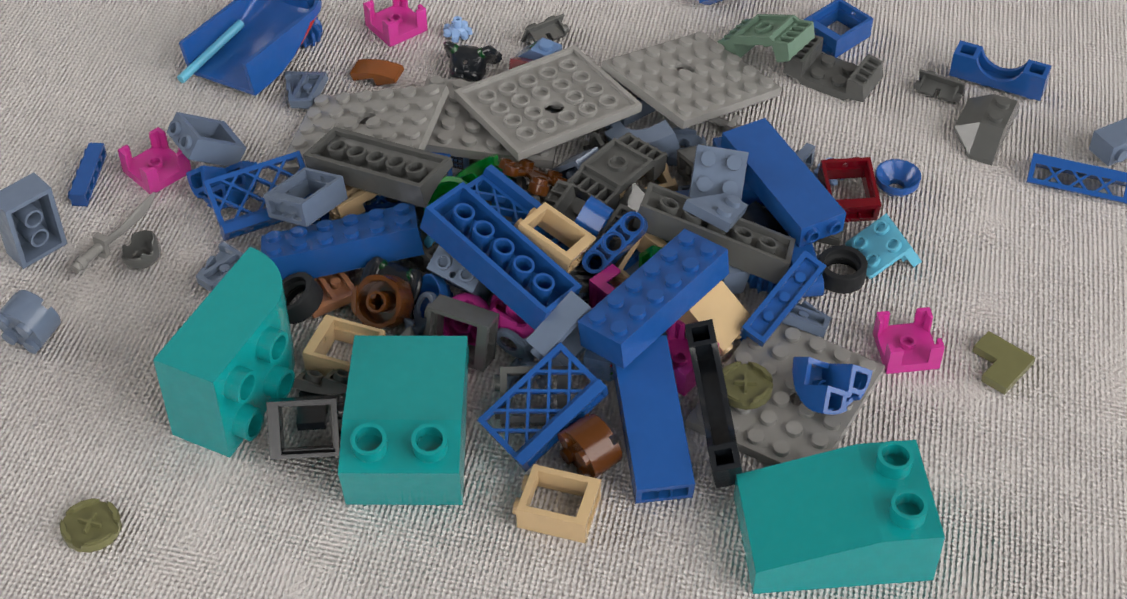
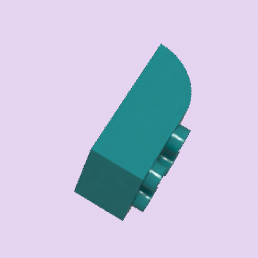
M252 247L246 250L153 359L172 434L229 458L244 439L252 441L258 436L264 423L265 412L267 411L266 402L270 398H287L295 380V353L281 274L278 267L267 255Z

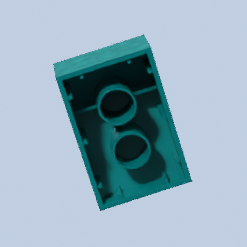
M354 335L342 418L338 476L346 505H463L469 364L467 336Z
M916 440L855 444L736 474L734 501L753 594L934 580L945 535Z

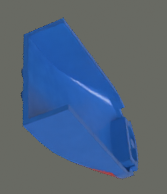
M233 0L179 42L186 65L188 67L239 19L245 26L193 75L256 96L271 84L291 62L316 20L322 7V1Z

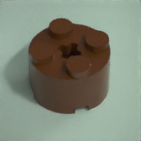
M369 275L359 285H356L351 295L352 311L362 322L361 324L378 329L395 328L403 324L404 318H410L414 304L410 284L395 275Z
M589 413L557 434L558 440L563 447L559 451L562 459L568 465L573 463L577 468V473L580 475L597 478L622 460V451L619 443L613 445L609 438L613 435L612 431L596 414H591L590 416Z

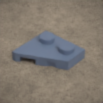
M803 301L802 304L798 303L782 324L790 325L824 338L831 317L817 310L807 301Z

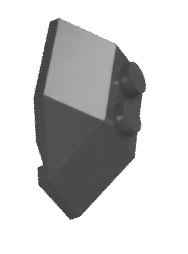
M997 94L968 99L954 126V131L961 145L966 150L965 153L968 159L992 166L1019 111L1020 104L1017 100Z

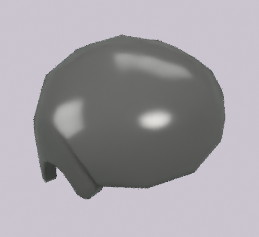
M148 230L132 234L131 244L129 246H122L123 255L121 259L124 264L132 269L150 267L158 260L161 254V246L157 236Z

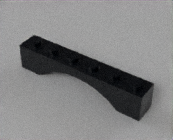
M713 320L685 324L716 488L735 485L736 474L743 473Z

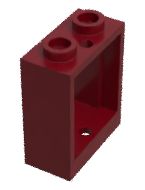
M853 157L821 160L818 180L831 195L829 179H862L866 198L836 200L846 212L845 222L877 220L881 209V201L871 158Z

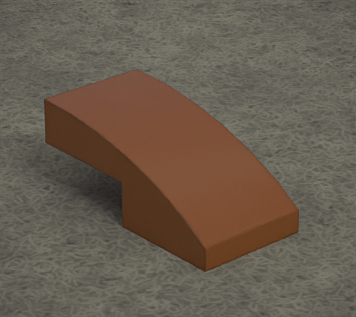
M359 59L349 74L353 81L373 78L376 86L387 85L398 81L404 71L403 65L385 60Z

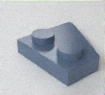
M285 71L284 76L291 108L309 109L314 104V99L323 91L328 81L327 73Z
M722 193L687 199L683 210L728 232L743 216L748 204L742 202L735 195Z
M224 241L218 245L219 252L216 257L210 256L206 261V265L196 275L198 284L209 292L216 287L244 254Z

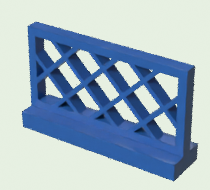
M300 151L203 181L204 188L221 229L220 233L223 241L284 222L270 218L267 207L264 208L266 204L265 199L251 191L256 181L270 187L268 190L270 191L277 186L275 183L280 174L287 177L294 175L283 170L285 163L296 159L299 166L298 171L306 167ZM269 168L277 172L272 183L259 177L263 169ZM246 176L253 179L248 190L235 185L238 177ZM221 183L229 188L224 198L213 194L211 186ZM232 189L245 194L241 206L227 200ZM248 197L262 202L259 210L252 212L243 208ZM224 204L238 210L235 218L223 220L221 210Z
M492 164L485 168L481 176L466 184L481 198L491 201V206L502 216L511 217L512 221L509 222L513 226L520 218L524 220L532 208L535 207L537 209L542 205ZM538 225L534 228L556 245L560 246L562 243Z
M560 342L481 415L477 421L510 454L518 465L527 472L533 464L559 441L557 434L588 414L609 392L607 386L600 379H597ZM562 353L568 359V370H552V360ZM572 364H573L578 370H572ZM548 365V370H542ZM536 375H548L547 389H531L532 379ZM552 375H568V389H551ZM572 375H584L590 381L584 389H571ZM516 394H527L526 409H510L511 398ZM531 394H547V409H530ZM551 394H567V405L562 409H551ZM571 394H577V395L571 400ZM494 414H506L505 428H492L487 421ZM510 414H526V429L510 428ZM530 414H546V424L541 429H530ZM550 414H556V415L550 420ZM498 433H505V440ZM509 433L525 434V444L519 450L515 451L509 445Z

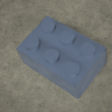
M697 144L688 197L697 198L727 193L741 199L749 152Z
M34 172L0 190V235L6 253L23 269L68 244L52 189Z

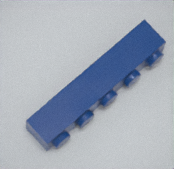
M89 143L87 149L84 150L83 159L80 160V167L77 169L76 177L72 181V188L68 191V199L71 200L72 206L88 207L107 156L104 143Z

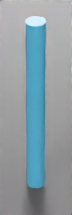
M238 19L177 76V79L181 83H185L245 26L244 23Z

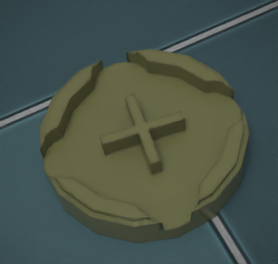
M741 361L723 368L730 406L744 410L756 409L765 405L771 398L773 379L765 367L749 361L748 364H741Z
M95 498L83 500L71 506L65 512L66 516L63 521L61 519L60 522L61 536L66 545L77 552L87 553L102 550L112 544L119 536L122 527L119 511L114 504L109 501L107 503L101 502L100 499Z

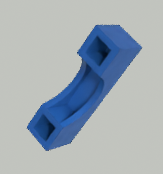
M960 40L953 54L949 76L1041 101L1052 65L1028 59L1020 67L1012 69L1002 68L987 58L983 46Z

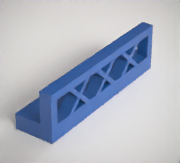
M1033 153L1027 183L1127 204V172ZM1035 167L1047 169L1052 174L1044 180L1033 178ZM1060 173L1074 175L1077 181L1070 185H1064L1057 175ZM1054 178L1057 183L1050 182L1049 180ZM1086 178L1099 180L1102 186L1094 191L1087 190L1082 181ZM1079 183L1082 188L1074 187V185ZM1112 183L1126 186L1123 197L1112 195L1107 186ZM1105 189L1106 193H1101L1099 191Z
M805 250L740 330L741 338L738 340L742 342L743 339L745 340L749 337L763 347L823 273L826 265Z

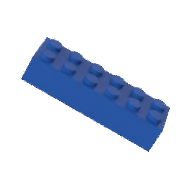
M464 182L425 208L420 228L534 330L571 290L576 295H579L582 288L579 282Z
M400 203L387 209L377 208L359 215L349 214L341 219L322 220L308 227L298 225L290 230L271 231L261 236V252L275 263L282 280L297 272H306L313 278L364 268L376 256L385 259L387 262L424 255L421 228L415 205Z
M687 229L682 230L577 321L581 346L624 369L729 274L728 249Z

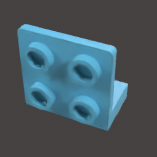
M887 213L845 243L846 246L859 250L866 257L868 262L866 275L869 279L874 278L899 259L903 262L908 259L913 267L922 262Z

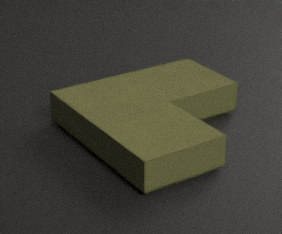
M990 331L974 345L972 351L992 363L989 369L982 375L981 381L1004 395L1031 368L1036 358Z

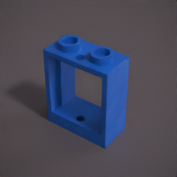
M835 0L803 19L813 21L815 35L824 38L822 52L836 58L869 38L873 24L871 16L844 0ZM838 21L850 28V30L839 35L829 29L828 26Z

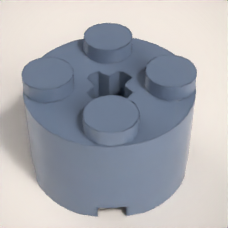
M19 290L0 309V329L3 331L1 337L11 345L19 343L30 353L36 354L61 324V319L52 306L46 309L41 304L44 301L41 297L27 290Z

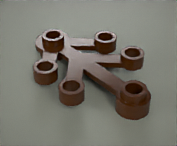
M501 158L498 167L503 169V174L511 177H528L530 181L527 191L535 195L547 196L550 185L554 186L558 180L567 182V179L562 177L563 174L561 172L548 170V173L534 166L535 162L529 159L513 161Z

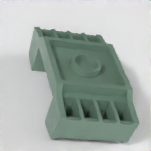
M757 14L751 19L742 20L739 25H736L733 30H730L727 35H724V38L717 42L722 44L725 50L738 55L740 58L755 45H762L763 47L772 46L776 62L790 61L797 52L815 38L814 22L799 19L795 15Z

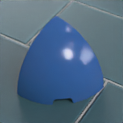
M240 161L226 168L203 165L186 172L194 195L197 198L203 199L208 203L207 206L212 208L203 181L255 165L257 162ZM241 176L237 178L235 185L248 190L253 179ZM221 183L211 186L213 194L224 198L229 188ZM255 183V185H254V187H253V189H252V191H251L252 193H253L254 190H255L256 183ZM232 189L227 200L241 205L245 194ZM224 204V206H223L222 209L232 208V207H229V206H227V205Z
M811 357L793 358L792 373L796 393L808 409L821 414L836 415L848 411L847 407L853 401L860 400L863 397L872 377L873 370L855 364H831Z

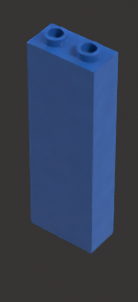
M766 118L722 132L721 148L749 152L744 181L789 236L796 239L795 243L798 247L814 243L819 239L843 231L846 217L845 210Z
M661 335L624 369L611 362L635 504L693 498L695 489L694 474L667 335Z

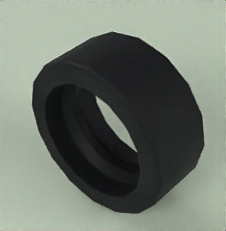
M837 245L825 249L819 255L818 260L826 265L822 273L825 289L834 293L846 294L855 292L864 285L868 262L859 250L850 246ZM844 264L852 267L856 272L850 275L836 274L830 271L828 266Z
M297 272L283 279L282 282L289 323L297 324L305 321L315 313L323 300L324 293L322 287L308 273ZM304 291L302 296L296 302L290 305L291 301L296 297V295Z

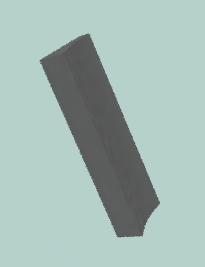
M333 127L303 154L307 168L341 175L347 186L424 208L427 207L442 178L453 167L451 157L338 127Z
M649 182L638 213L648 223L646 233L670 242L682 230L687 229L727 248L730 266L775 284L788 271L796 239L740 218L728 232H725L683 210L685 201L691 199L690 197ZM635 218L632 227L639 229L641 225L640 219Z

